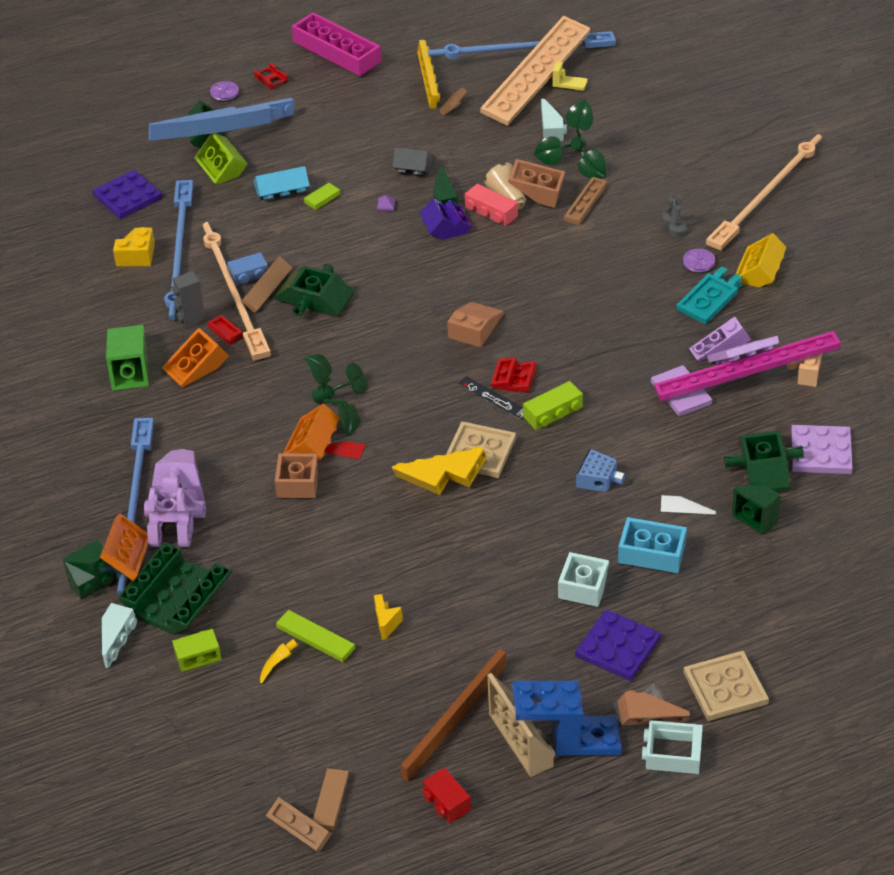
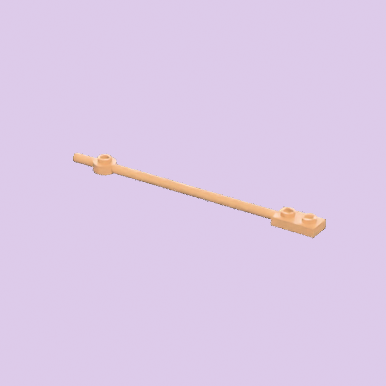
M817 134L810 142L800 143L798 154L731 223L724 221L706 239V245L721 251L739 233L740 227L738 224L803 158H810L815 154V145L822 139V136Z
M205 222L203 224L206 233L203 238L204 245L209 249H213L247 329L246 332H243V337L253 361L270 357V349L261 328L254 329L219 248L222 243L221 236L218 233L212 232L209 223Z

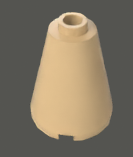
M508 162L503 166L501 164L496 165L486 174L487 179L486 181L484 180V184L488 189L518 202V209H521L526 202L525 195L508 182L513 165Z

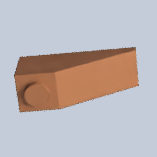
M626 691L617 701L622 726L649 725L650 720L683 723L690 716L689 711L645 692Z

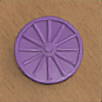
M222 81L211 87L210 94L216 100L227 101L239 94V87L233 82Z
M693 249L684 255L683 264L691 271L705 272L714 267L715 256L705 249Z

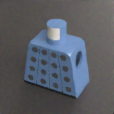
M592 449L588 450L576 473V487L606 492L609 490L612 482L622 485L625 480V473L617 471V461Z

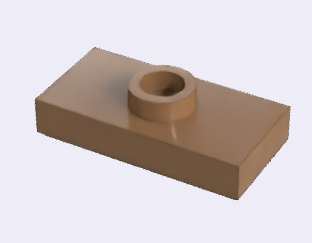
M460 88L451 95L439 111L442 115L460 105L461 98L467 92L465 88Z

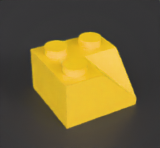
M134 228L124 239H115L113 253L116 266H151L155 246L152 228Z

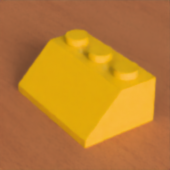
M774 233L747 247L736 274L742 276V280L739 282L760 288L766 284H771L775 280L776 272L780 268L779 265L784 258L787 247Z

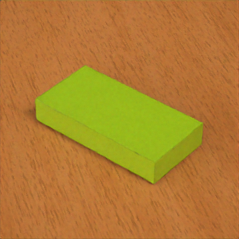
M327 183L306 196L304 203L317 210L341 195L340 189Z

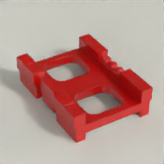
M272 62L269 63V67L259 72L257 70L253 71L255 78L263 82L270 90L284 82H288V75L278 70L277 66ZM266 71H270L272 73L268 76L262 75V73ZM275 78H279L281 80L277 83L271 82V80Z

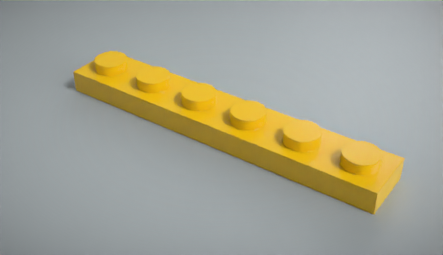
M419 40L417 54L430 109H436L437 102H440V93H438V83H435L434 66L431 65V56H428L429 47L426 45V40Z

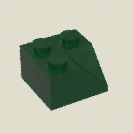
M766 485L736 486L733 490L732 516L761 535H764L778 523L781 495Z
M98 540L62 558L69 586L81 600L116 581L113 566L100 558L104 546Z

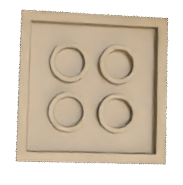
M461 421L446 455L452 454L455 451H467L474 447H481L484 449L487 458L478 474L499 478L516 440V433Z
M744 651L684 667L683 673L707 721L767 705L769 702V698Z

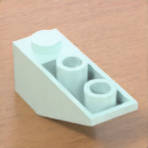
M114 603L110 604L102 617V655L106 668H109L112 661L116 660L122 645H125L129 633L135 629L137 624L132 608Z

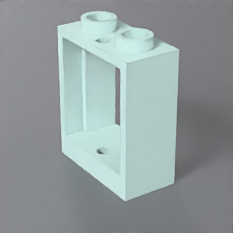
M650 720L649 729H644V742H647V747L642 749V760H646V769L699 774L703 725ZM654 738L692 742L691 757L653 754Z

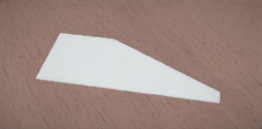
M662 495L661 512L716 514V511L681 496Z

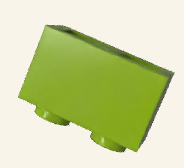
M213 629L172 641L181 672L222 660Z

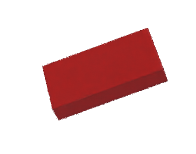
M223 315L207 323L208 328L229 345L243 337V332Z

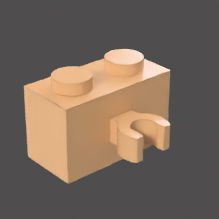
M822 354L787 364V369L794 370L799 368L797 384L816 387Z

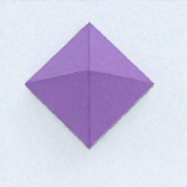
M386 195L379 197L377 211H394L396 198Z

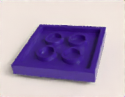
M136 170L129 171L92 190L93 196L119 219L162 199V193Z
M605 609L575 651V657L632 681L661 639V633Z

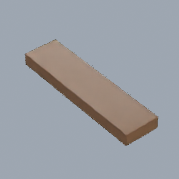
M592 177L565 214L564 221L580 225L607 188L608 181Z
M279 256L241 302L255 313L293 267Z

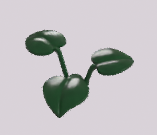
M582 100L570 107L566 113L567 124L572 128H576L578 136L574 137L570 144L561 146L560 140L557 137H546L539 142L534 155L543 163L554 165L560 162L563 157L561 149L572 147L574 150H581L583 158L577 163L581 174L589 178L606 177V162L602 153L597 150H590L586 155L584 154L586 140L581 137L579 129L587 131L591 128L593 112L587 100Z
M320 354L305 357L304 360L308 363L313 377L320 384L318 388L312 391L313 400L318 404L321 402L325 404L338 403V413L345 434L349 436L358 427L360 422L357 409L353 404H348L346 400H335L332 397L335 390L350 384L355 393L365 392L368 382L365 374H363V370L356 363L349 364L346 368V375L349 381L332 387L326 385L331 380L329 376L332 373V368L327 358Z

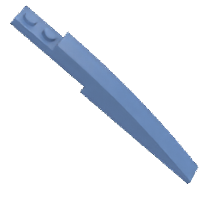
M287 98L238 109L228 107L150 123L149 140L204 135L271 123L272 119L294 115V99Z

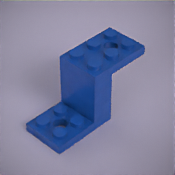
M513 681L512 691L515 719L551 720L555 755H621L622 749L617 716H583L579 681ZM537 698L540 699L541 702H533L532 699ZM597 733L600 734L602 737L597 738L594 737L592 734Z

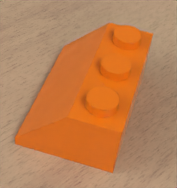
M324 403L302 416L283 453L317 454L318 461L321 460L325 455V448L331 442V435L338 427L337 423L340 417Z

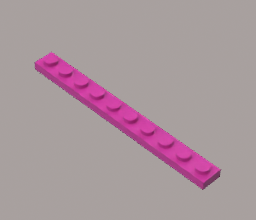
M832 331L655 383L654 386L660 401H664L840 349L841 342L835 332Z

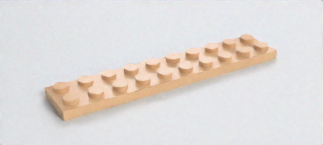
M563 16L480 109V113L508 126L552 77L556 61L564 63L589 35L591 28Z

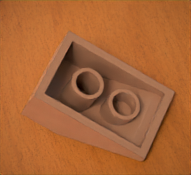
M516 159L508 182L538 204L555 208L562 189L565 171Z
M470 302L455 310L447 321L448 338L482 347L503 316L504 311Z

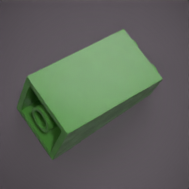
M144 325L107 329L106 360L112 391L149 386L147 343Z

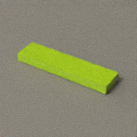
M290 610L276 623L278 629L341 662H344L355 650L354 643Z

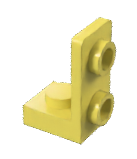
M556 61L553 69V87L585 90L587 79L565 76L563 62Z

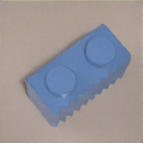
M261 252L227 262L228 269L236 286L258 280L268 270L267 262Z

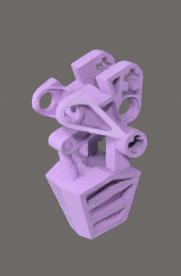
M185 449L173 450L155 464L152 488H150L149 498L144 504L145 518H149L147 525L149 547L161 546L163 536L162 523L164 522L177 523L178 546L190 547L194 525L193 518H205L206 504L194 451Z

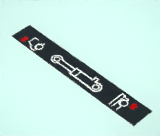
M467 376L457 383L530 424L523 417V407Z

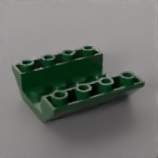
M164 542L118 598L126 607L134 610L135 617L138 620L170 634H175L189 627L231 575L232 569L214 563L208 570L184 560L181 548Z

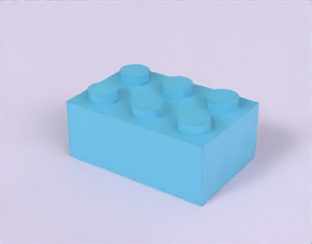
M627 517L618 547V563L678 573L686 545L687 527Z

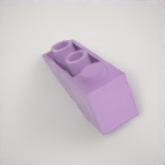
M733 317L689 349L697 361L708 359L707 355L746 344L751 339L736 317Z

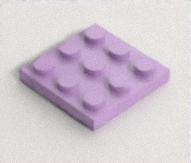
M778 336L753 341L707 355L708 362L715 361L716 364L773 349V345L779 343Z
M792 425V447L802 445L804 451V458L792 459V472L852 474L850 427Z

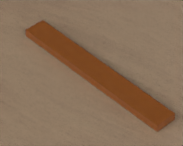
M499 649L404 760L401 764L403 780L407 782L411 780L488 688L487 675L492 673L497 677L505 668V651Z

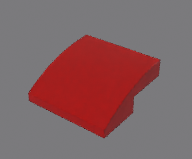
M516 357L498 359L491 386L505 391L530 392L537 370L536 362L518 363Z

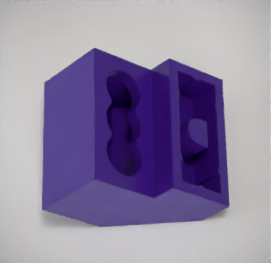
M432 198L420 212L423 218L422 221L427 226L428 233L432 237L444 240L464 235L472 228L462 207L451 200L443 204Z

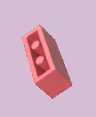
M476 184L464 194L465 208L499 224L507 226L518 216V202L479 184Z

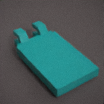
M721 266L713 275L708 273L676 305V309L706 325L738 293V289L742 286V283L739 282L742 280V276L735 274L727 283L725 282L727 279V275H725L727 269Z

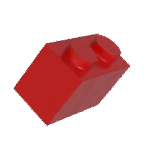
M445 767L423 780V797L428 803L431 802L435 806L437 814L441 818L444 817L449 824L471 810V797Z

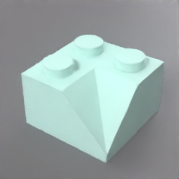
M569 552L558 581V598L598 607L604 592L609 560Z

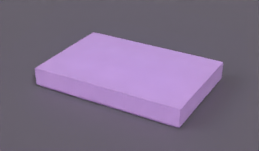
M682 365L651 377V383L654 386L655 383L686 375L690 372ZM704 389L666 400L679 417L712 404L711 397Z

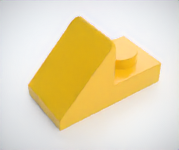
M382 594L374 595V602L381 638L384 640L402 622L403 615L401 607L389 609L388 602H384Z

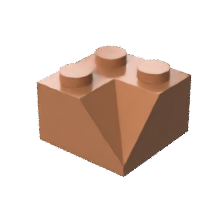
M279 453L275 475L277 498H316L318 455Z

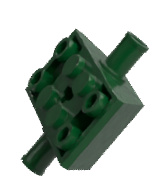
M325 264L322 270L303 266L290 274L274 296V299L296 305L292 311L296 316L299 314V317L304 314L307 308L339 316L354 295V291L337 274L333 273L334 268L330 264L329 266Z
M777 430L739 435L741 454L725 455V468L745 467L749 486L766 485L775 491L790 489L787 459L804 458L803 446L785 448L780 431Z

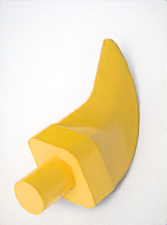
M294 639L286 645L282 643L269 657L262 669L260 683H263L277 663L292 655L290 651L298 646Z

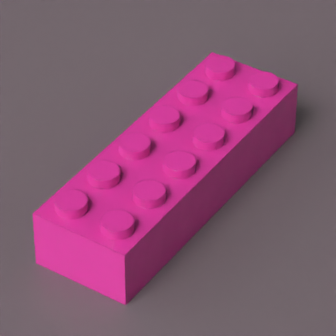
M314 12L291 26L294 43L358 76L363 75L382 62L381 46Z

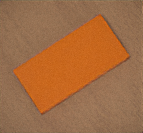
M119 513L114 519L100 558L131 580H134L138 575L148 547V533Z

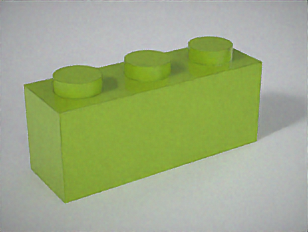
M568 381L523 403V417L535 430H538L582 408L583 393Z

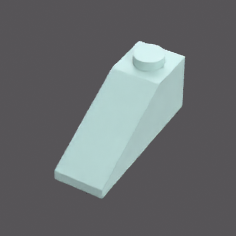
M541 99L543 138L554 136L560 141H564L567 127L566 124H563V118L545 99Z

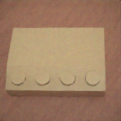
M492 673L488 674L489 715L529 776L532 777L554 767L553 757H555L553 747L545 742L542 731L536 729L533 720L515 719L512 691Z

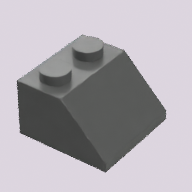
M395 147L392 167L397 169L398 173L413 171L415 175H423V173H429L434 155L428 151Z

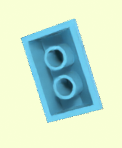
M305 166L256 176L253 180L258 197L263 198V200L272 199L273 195L280 194V197L287 196L292 191L302 193L310 186Z

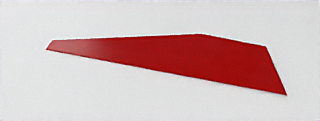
M350 441L329 444L324 452L360 459L366 444Z

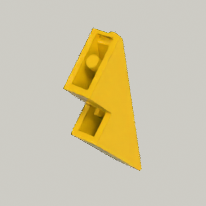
M474 447L467 451H455L448 455H436L429 459H417L410 463H398L392 466L396 477L440 495L449 479L470 487L487 456L483 448Z

